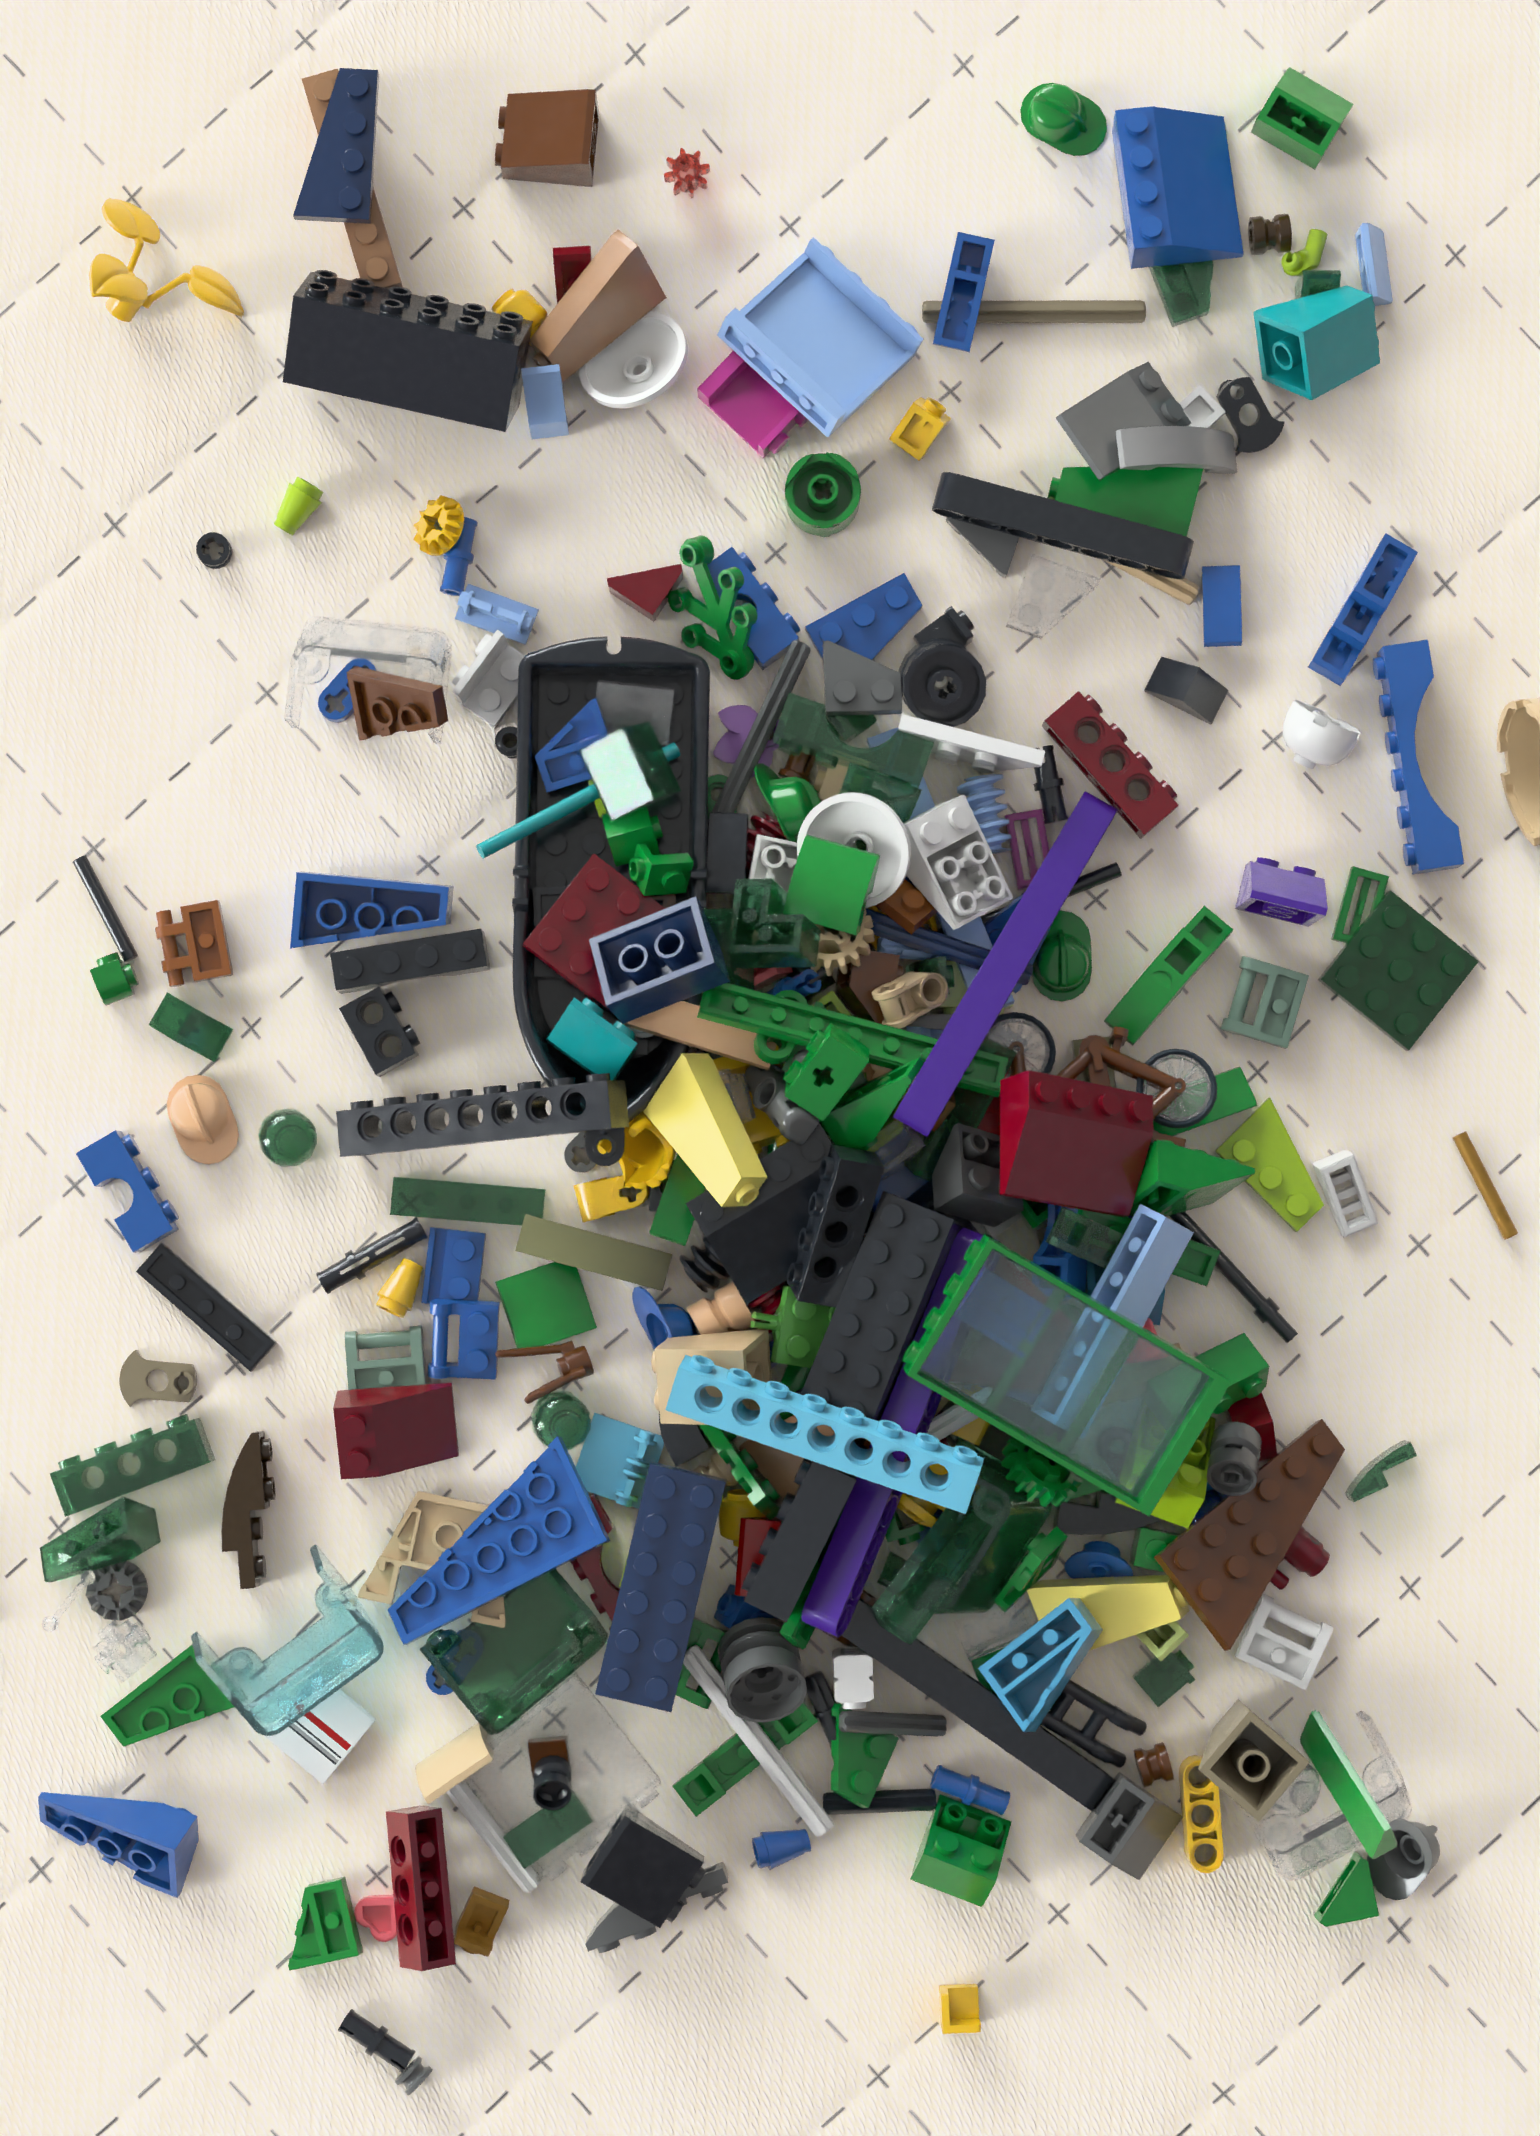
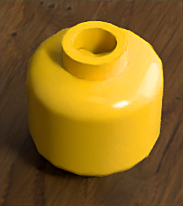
M510 289L491 308L494 313L515 312L522 315L523 319L533 321L530 338L547 318L545 308L527 290L515 292L514 289Z
M743 1488L729 1490L727 1496L722 1500L719 1511L720 1535L728 1540H733V1546L736 1547L739 1544L740 1519L745 1517H766L753 1506L747 1497L749 1494Z

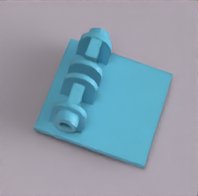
M594 1413L576 1465V1469L587 1492L614 1500L616 1503L626 1507L639 1509L650 1462H659L664 1447L662 1436Z

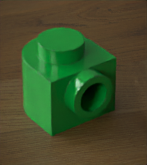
M118 952L96 960L98 967L90 969V973L106 1006L135 995L133 987L139 985L137 976L131 964L124 965Z

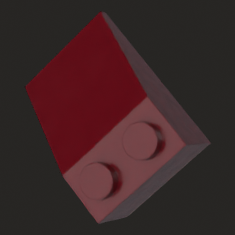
M452 1383L337 1391L333 1411L341 1480L381 1477L459 1456Z

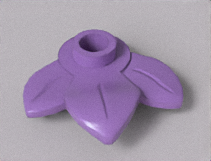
M748 705L729 706L718 712L719 718L728 732L718 741L713 752L715 758L726 763H735L758 715ZM779 719L773 730L774 735L768 741L758 762L768 767L772 764L773 751L777 750L785 739V728Z

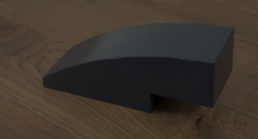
M1098 1491L1095 1506L1064 1501L1059 1507H1056L1053 1529L1057 1526L1065 1534L1101 1535L1134 1530L1163 1519L1152 1515L1149 1517L1138 1510L1115 1502V1496L1108 1492Z

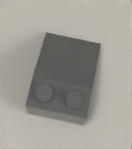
M1149 361L1122 374L1056 417V420L1099 480L1120 470L1116 440L1117 430L1154 426H1189L1191 424L1182 406L1172 396L1163 383L1161 376L1153 369Z

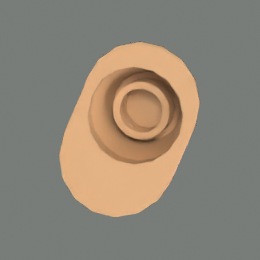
M187 1076L177 1082L169 1092L167 1111L179 1145L185 1154L196 1162L204 1164L221 1162L231 1155L237 1145L239 1136L237 1122L225 1092L219 1083L207 1076Z

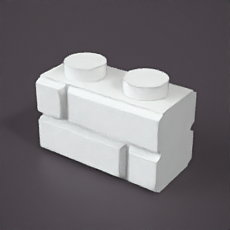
M838 1647L832 1650L835 1700L843 1704V1709L866 1708V1702L874 1699L872 1656L859 1647Z

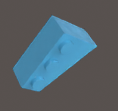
M1068 1598L978 1669L1022 1731L1035 1732L1103 1629L1080 1598Z

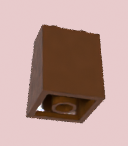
M581 89L508 94L507 105L500 106L498 128L504 130L503 143H496L495 166H501L503 179L592 187L599 123L596 90Z

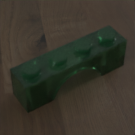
M790 692L773 738V742L779 744L778 749L784 753L800 756L801 752L814 756V762L824 767L836 769L838 764L852 769L850 774L865 781H872L873 777L887 781L889 789L908 794L909 790L917 792L934 742L897 730L889 740L879 746L872 748L850 746L842 742L832 732L826 718L824 704Z

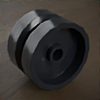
M931 638L918 643L905 655L898 669V672L901 673L902 700L917 718L951 727L966 723L979 711L986 696V677L981 664L964 645L951 639ZM944 676H946V684L940 688L936 687V681L942 682Z

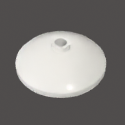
M650 311L579 369L581 383L593 400L607 407L630 408L648 403L666 392L682 373L688 355L686 337L680 326L671 317L659 312Z
M863 793L837 794L815 806L803 821L798 834L797 857L806 835L858 849L856 846L857 840H862L866 843L867 852L880 855L873 892L868 895L865 908L883 902L895 893L903 883L911 860L909 836L899 816L881 800Z

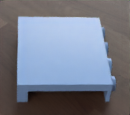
M814 237L809 241L804 253L740 311L736 308L733 309L725 317L717 334L719 338L827 438L915 356L924 340L913 325L899 317L890 308L886 300L873 293L855 272L847 269L828 247L820 244Z

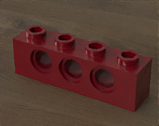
M1078 691L1045 719L1042 727L1107 802L1118 809L1117 813L1134 833L1142 839L1179 806L1175 801L1178 796L1165 780L1159 783L1150 773L1153 767L1142 753L1138 751L1134 754L1125 744L1128 739L1124 732L1115 723L1109 726L1101 717L1100 713L1103 710L1097 701L1089 694L1084 697ZM1085 725L1093 727L1098 735L1097 741L1094 743L1081 741L1078 736V729ZM1107 754L1117 755L1122 760V769L1118 772L1108 771L1103 765V757ZM1133 782L1143 784L1147 789V798L1142 801L1132 799L1128 793V785Z
M419 1805L386 1811L400 1967L426 1971L455 1965L456 1956L442 1808Z

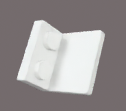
M498 629L493 636L486 634L475 649V653L478 655L470 667L463 665L452 681L455 685L453 693L458 703L494 729L518 698V668L524 657L523 654L507 643L504 634Z

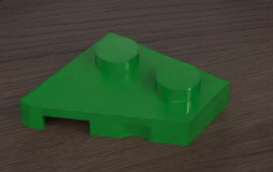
M1057 1526L1047 1536L1043 1532L1039 1533L1028 1545L1027 1550L1029 1552L1021 1560V1565L994 1601L1002 1611H1008L1027 1592V1589L1036 1584L1055 1565L1068 1537Z
M834 1704L832 1716H836V1740H831V1756L834 1761L831 1771V1791L861 1808H869L899 1738L892 1734L840 1731L839 1714L842 1711L853 1710L843 1709L842 1704Z
M340 1877L306 1886L301 1903L302 1914L297 1921L295 1936L297 1937L292 1957L289 1958V1971L359 1956L363 1953L346 1878Z

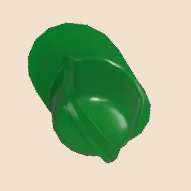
M1056 83L1041 84L1030 90L1023 99L1020 113L1021 122L1025 129L1035 138L1057 150L1072 156H1084L1097 150L1104 141L1107 124L1106 117L1101 108L1092 100L1068 86Z
M758 763L754 768L757 784L775 813L788 841L797 843L803 821L810 811L821 803L818 792L806 779L797 776L779 778L770 767L763 763Z
M1060 910L1033 962L1032 978L1034 985L1042 995L1050 1000L1063 1002L1075 999L1085 991L1090 983L1092 954L1091 937L1084 921L1072 912Z

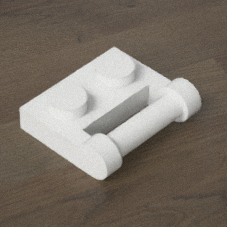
M1262 1594L1234 1656L1306 1690L1332 1635L1333 1626L1325 1622L1318 1624L1274 1603V1598ZM1267 1617L1313 1638L1310 1648L1308 1649L1264 1628Z

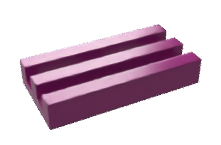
M1042 809L1004 816V819H1009L1006 831L1007 834H1011V839L1008 842L1009 848L1012 849L1010 853L1017 891L1028 888L1037 873L1028 819L1035 818L1042 861H1044L1050 851ZM1015 821H1020L1030 874L1029 880H1024L1014 825Z

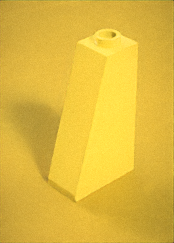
M682 1053L643 1112L721 1207L748 1206L757 1198L759 1189L766 1180L767 1175L713 1059L706 1053Z
M1168 1575L1050 1579L1038 1581L1027 1589L1038 1621L1068 1598H1080L1103 1629L1090 1650L1180 1620L1190 1611L1189 1603Z

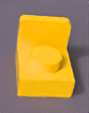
M920 397L913 402L889 440L920 461L951 418L945 414L946 408L938 401L929 397L926 400Z

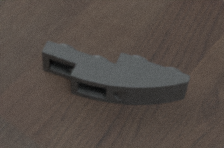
M723 1862L705 1868L706 1872L694 1890L687 1887L680 1898L684 1905L687 1904L686 1898L701 1893L702 1898H706L724 1890L722 1885L728 1883V1874ZM614 1903L596 1923L588 1935L585 1945L587 1951L597 1948L599 1953H604L620 1946L619 1940L634 1935L635 1940L642 1939L654 1934L656 1928L652 1923Z

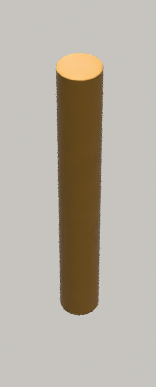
M1465 1131L1454 1136L1453 1140L1504 1240L1518 1234L1467 1132Z

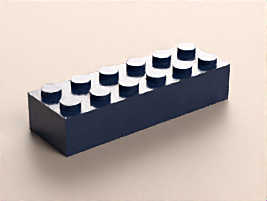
M650 1462L597 1683L596 1695L672 1712L726 1479Z

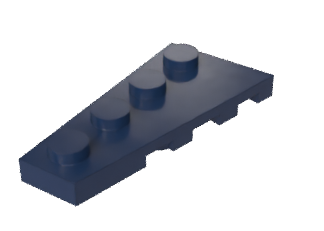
M339 69L293 214L295 220L371 224L379 89L378 70Z

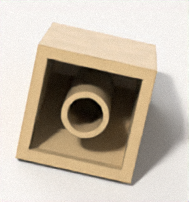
M766 1329L667 1338L654 1349L655 1351L652 1354L651 1366L653 1372L657 1374L658 1386L654 1402L656 1410L660 1411L661 1424L707 1425L665 1410L678 1368L685 1355L691 1357L693 1355H701L711 1359L714 1365L728 1370L730 1368L742 1369L750 1373L752 1378L766 1383L772 1381L769 1334ZM705 1387L707 1393L712 1397H722V1393L717 1387ZM752 1399L742 1400L746 1408L750 1410L760 1409L756 1401Z

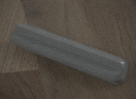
M842 1711L839 1714V1729L842 1732L938 1737L944 1736L947 1731V1720L943 1715Z

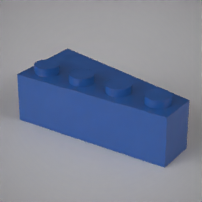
M305 871L296 872L290 948L451 924L454 886Z

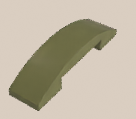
M525 1214L515 1250L663 1291L673 1254L527 1214Z

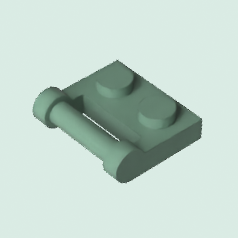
M1242 956L1239 965L1242 971L1228 1018H1223L1220 1029L1286 1049L1288 1048L1309 975ZM1256 974L1267 976L1253 1025H1249L1242 1021Z
M422 1325L410 1326L409 1330L368 1334L346 1331L345 1352L348 1390L426 1384ZM408 1345L411 1348V1357L359 1361L360 1349Z

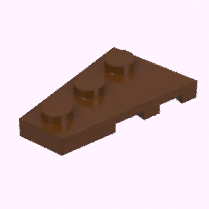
M358 666L346 672L359 741L376 735H381V737L389 736L399 731L413 732L436 728L449 721L443 686Z

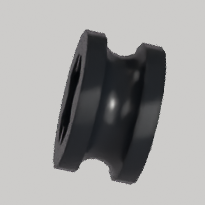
M209 532L198 540L196 553L206 567L220 569L230 562L232 547L222 534ZM211 542H216L219 547H224L223 553L218 552L221 557L213 560L209 554H205V548L210 549L208 544Z

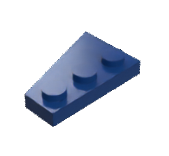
M905 573L805 626V630L822 661L823 641H831L868 659L874 660L879 652L921 610L922 604Z

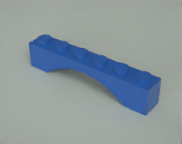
M1428 640L1383 646L1377 652V657L1373 658V672L1375 679L1381 680L1383 695H1379V709L1381 716L1387 717L1389 732H1385V746L1388 755L1393 754L1395 769H1391V783L1394 792L1399 791L1401 806L1397 807V820L1399 828L1405 829L1407 844H1403L1405 865L1411 866L1412 875L1458 868L1464 864L1459 827L1443 813L1431 797L1422 779L1416 757L1415 729L1417 714L1423 696L1434 678Z

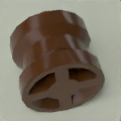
M1163 1742L1155 1744L1153 1749L1147 1751L1142 1748L1133 1750L1138 1773L1144 1788L1152 1786L1156 1780L1162 1779L1166 1782L1174 1780L1169 1756Z

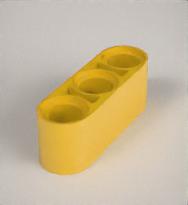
M1193 1755L1182 1761L1178 1773L1181 1813L1183 1816L1184 1851L1186 1858L1196 1870L1201 1873H1211L1221 1866L1224 1856L1219 1787L1209 1778H1206L1201 1784L1189 1782V1772L1192 1768L1199 1766L1202 1760V1756ZM1198 1805H1207L1210 1807L1209 1818L1202 1823L1192 1821L1193 1809ZM1205 1843L1213 1846V1855L1209 1860L1204 1862L1195 1860L1194 1854L1198 1846Z

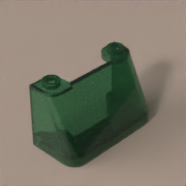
M557 1569L504 1596L507 1621L505 1628L472 1622L459 1634L452 1629H440L431 1634L426 1644L420 1648V1651L490 1735L498 1734L508 1728L595 1655L607 1642L608 1633Z

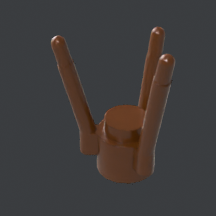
M572 1340L560 1345L498 1350L495 1353L497 1358L562 1353V1357L556 1359L561 1376L530 1392L524 1399L527 1404L546 1396L570 1382L594 1374V1369L585 1346L575 1348Z

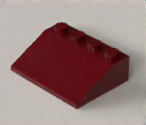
M1032 1070L1000 1080V1195L1118 1217H1128L1153 1136V1095Z

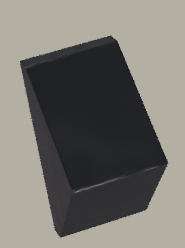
M1165 657L1160 658L1144 689L1145 692L1210 725L1213 723L1229 691L1200 667Z

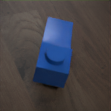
M962 232L957 233L933 345L970 353L995 240Z

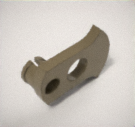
M135 1350L123 1363L120 1371L119 1385L122 1396L129 1407H132L140 1399L190 1402L196 1390L197 1375L193 1364L146 1360ZM155 1369L163 1370L169 1379L168 1386L160 1392L152 1390L148 1385V1376ZM183 1375L189 1380V1386L186 1390H182L178 1385V1380Z

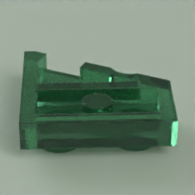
M1213 260L1149 267L1172 327L1208 314L1211 298L1210 285L1214 267Z

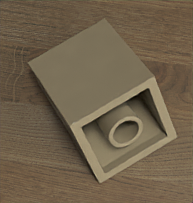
M1238 1699L1213 1728L1198 1770L1259 1822L1310 1762Z

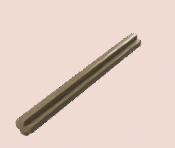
M1142 300L981 301L976 323H1143L1146 318V305ZM942 301L923 302L922 319L924 323L938 322Z

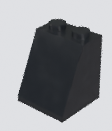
M627 1804L584 1868L580 1882L661 1928L666 1919L672 1923L681 1911L684 1902L680 1898L687 1887L694 1890L703 1878L706 1870L701 1866L704 1863L705 1856Z

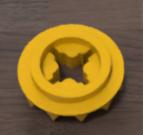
M440 495L437 500H428L427 509L419 511L421 515L420 521L413 525L418 531L413 540L420 545L421 551L432 556H439L448 552L458 541L464 526V512L461 505L452 498ZM437 520L440 523V527L443 528L442 531L436 530L434 526Z

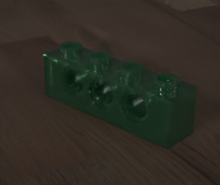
M188 1414L166 1421L168 1429L154 1434L152 1427L131 1434L132 1442L124 1446L118 1447L116 1441L94 1448L96 1456L82 1461L79 1454L57 1462L60 1470L49 1474L65 1517L215 1461L201 1419L189 1420ZM164 1439H169L176 1445L177 1452L172 1460L162 1458L159 1453V1445ZM129 1452L136 1454L140 1459V1469L136 1474L127 1472L123 1466V1459ZM92 1466L100 1468L104 1473V1482L100 1487H94L88 1482L87 1473Z

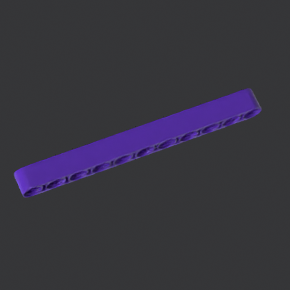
M1087 791L1083 793L908 1089L893 1118L928 1137L1118 811L1117 808Z
M962 1228L958 1232L913 1341L919 1343L927 1330L923 1328L926 1317L933 1307L938 1309L941 1307L947 1295L943 1294L947 1282L954 1273L960 1275L967 1263L964 1260L967 1249L975 1239L980 1241L983 1234L968 1228ZM993 1250L991 1251L956 1311L959 1310L964 1302V1298L984 1267L992 1272L994 1271L1000 1256ZM953 1314L921 1368L948 1383L971 1326ZM904 1362L881 1420L893 1421L900 1425L902 1430L914 1434L928 1433L942 1395L909 1377L903 1369L906 1365ZM892 1452L893 1457L900 1462L910 1460V1457L905 1452ZM857 1477V1481L849 1495L805 1602L801 1616L804 1623L836 1637H840L845 1632L903 1492Z

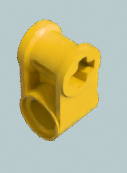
M623 1175L609 1179L605 1177L574 1185L582 1222L615 1215V1212L642 1205L648 1199L650 1193L649 1186L647 1185L645 1189L637 1193L636 1201H632L630 1196H623L622 1189L626 1188Z

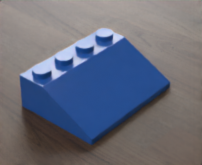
M1155 106L1115 110L1112 137L1130 268L1243 257L1244 253L1224 116Z

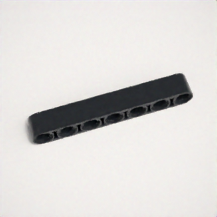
M951 472L941 473L932 506L933 512L947 518L1171 579L1185 578L1194 544L1192 539L1180 534Z

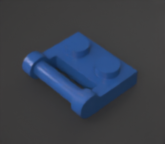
M434 1299L430 1301V1314L433 1315L432 1362L428 1364V1377L434 1379L453 1377L496 1380L498 1358L495 1353L498 1351L500 1302ZM451 1314L460 1315L458 1362H447L448 1320Z

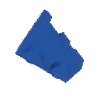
M598 698L591 699L535 755L546 792L621 768Z

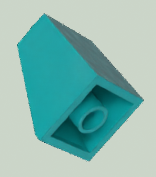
M1346 285L1261 308L1253 312L1262 380L1309 400L1316 399L1380 364L1375 304L1373 302V295Z

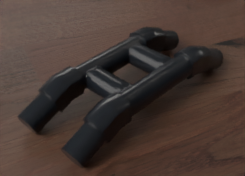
M1069 1680L1040 1724L1085 1750L1093 1757L1117 1768L1125 1765L1126 1755L1095 1738L1106 1719L1138 1736L1143 1735L1147 1728L1146 1722L1132 1716L1116 1705H1112L1072 1680ZM1074 1700L1093 1711L1082 1730L1062 1720Z

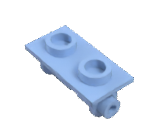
M468 584L465 592L462 591L458 599L457 605L459 608L455 619L495 633L498 629L504 634L505 638L526 645L539 609Z

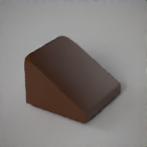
M568 1735L529 1739L528 1751L532 1778H534L536 1762L543 1757L557 1755L566 1759L570 1764Z

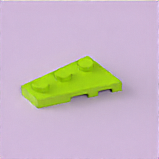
M1270 1097L1215 1150L1222 1159H1233L1240 1164L1255 1168V1174L1245 1180V1182L1295 1232H1298L1324 1206Z

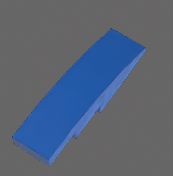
M1385 533L1308 668L1335 684L1342 685L1418 553L1416 550Z

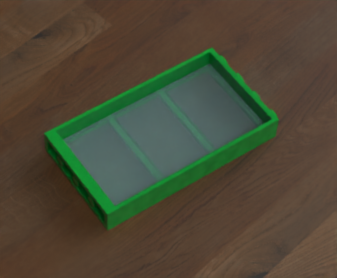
M984 1234L980 1241L975 1239L964 1255V1260L967 1263L960 1275L954 1273L947 1282L943 1294L947 1295L941 1307L939 1309L933 1307L926 1317L923 1328L927 1330L919 1343L913 1341L906 1350L902 1360L906 1363L903 1368L906 1374L1150 1517L1231 1384V1381L1225 1375L988 1235Z

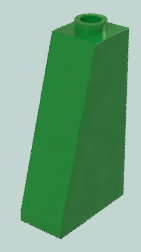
M1160 466L1151 470L1120 469L1099 480L1090 467H1065L1062 469L1060 478L1052 477L1047 498L1187 537L1203 469Z

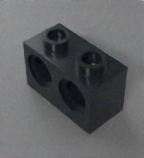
M377 987L339 1008L376 1076L381 1077L419 1056L415 1047L421 1043L412 1026L408 1024L404 1027L397 1013L403 1010L392 991L385 994L381 987ZM378 1003L383 1008V1017L379 1022L369 1024L364 1019V1011L368 1005ZM388 1037H398L402 1044L401 1051L394 1057H386L382 1051L383 1042Z

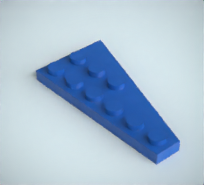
M557 1436L536 1461H532L523 1471L524 1473L507 1490H504L463 1532L464 1534L452 1547L447 1548L438 1558L439 1560L422 1577H419L388 1609L403 1645H408L610 1541L561 1436Z

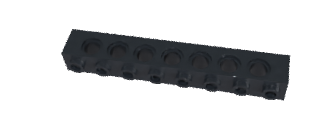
M610 1073L586 1075L587 1083L575 1084V1077L551 1079L552 1087L541 1088V1081L517 1083L518 1091L507 1092L506 1085L483 1087V1095L473 1096V1089L450 1091V1098L440 1099L439 1093L416 1095L417 1102L407 1103L406 1097L384 1098V1106L374 1107L373 1100L350 1102L351 1110L336 1111L340 1157L374 1155L629 1127L625 1080H610ZM582 1096H584L586 1100V1108L584 1112L581 1110L580 1100ZM548 1100L551 1103V1113L549 1116L546 1112V1102ZM513 1104H515L517 1108V1116L515 1119L512 1116ZM480 1108L483 1112V1119L481 1123L478 1119V1111ZM446 1112L449 1115L448 1126H446L444 1120ZM413 1116L415 1117V1121H416V1125H415V1128H414V1129L412 1128V1124H411V1120H412V1117H413ZM380 1120H381V1122H382V1132H381V1133H380L379 1127H378Z

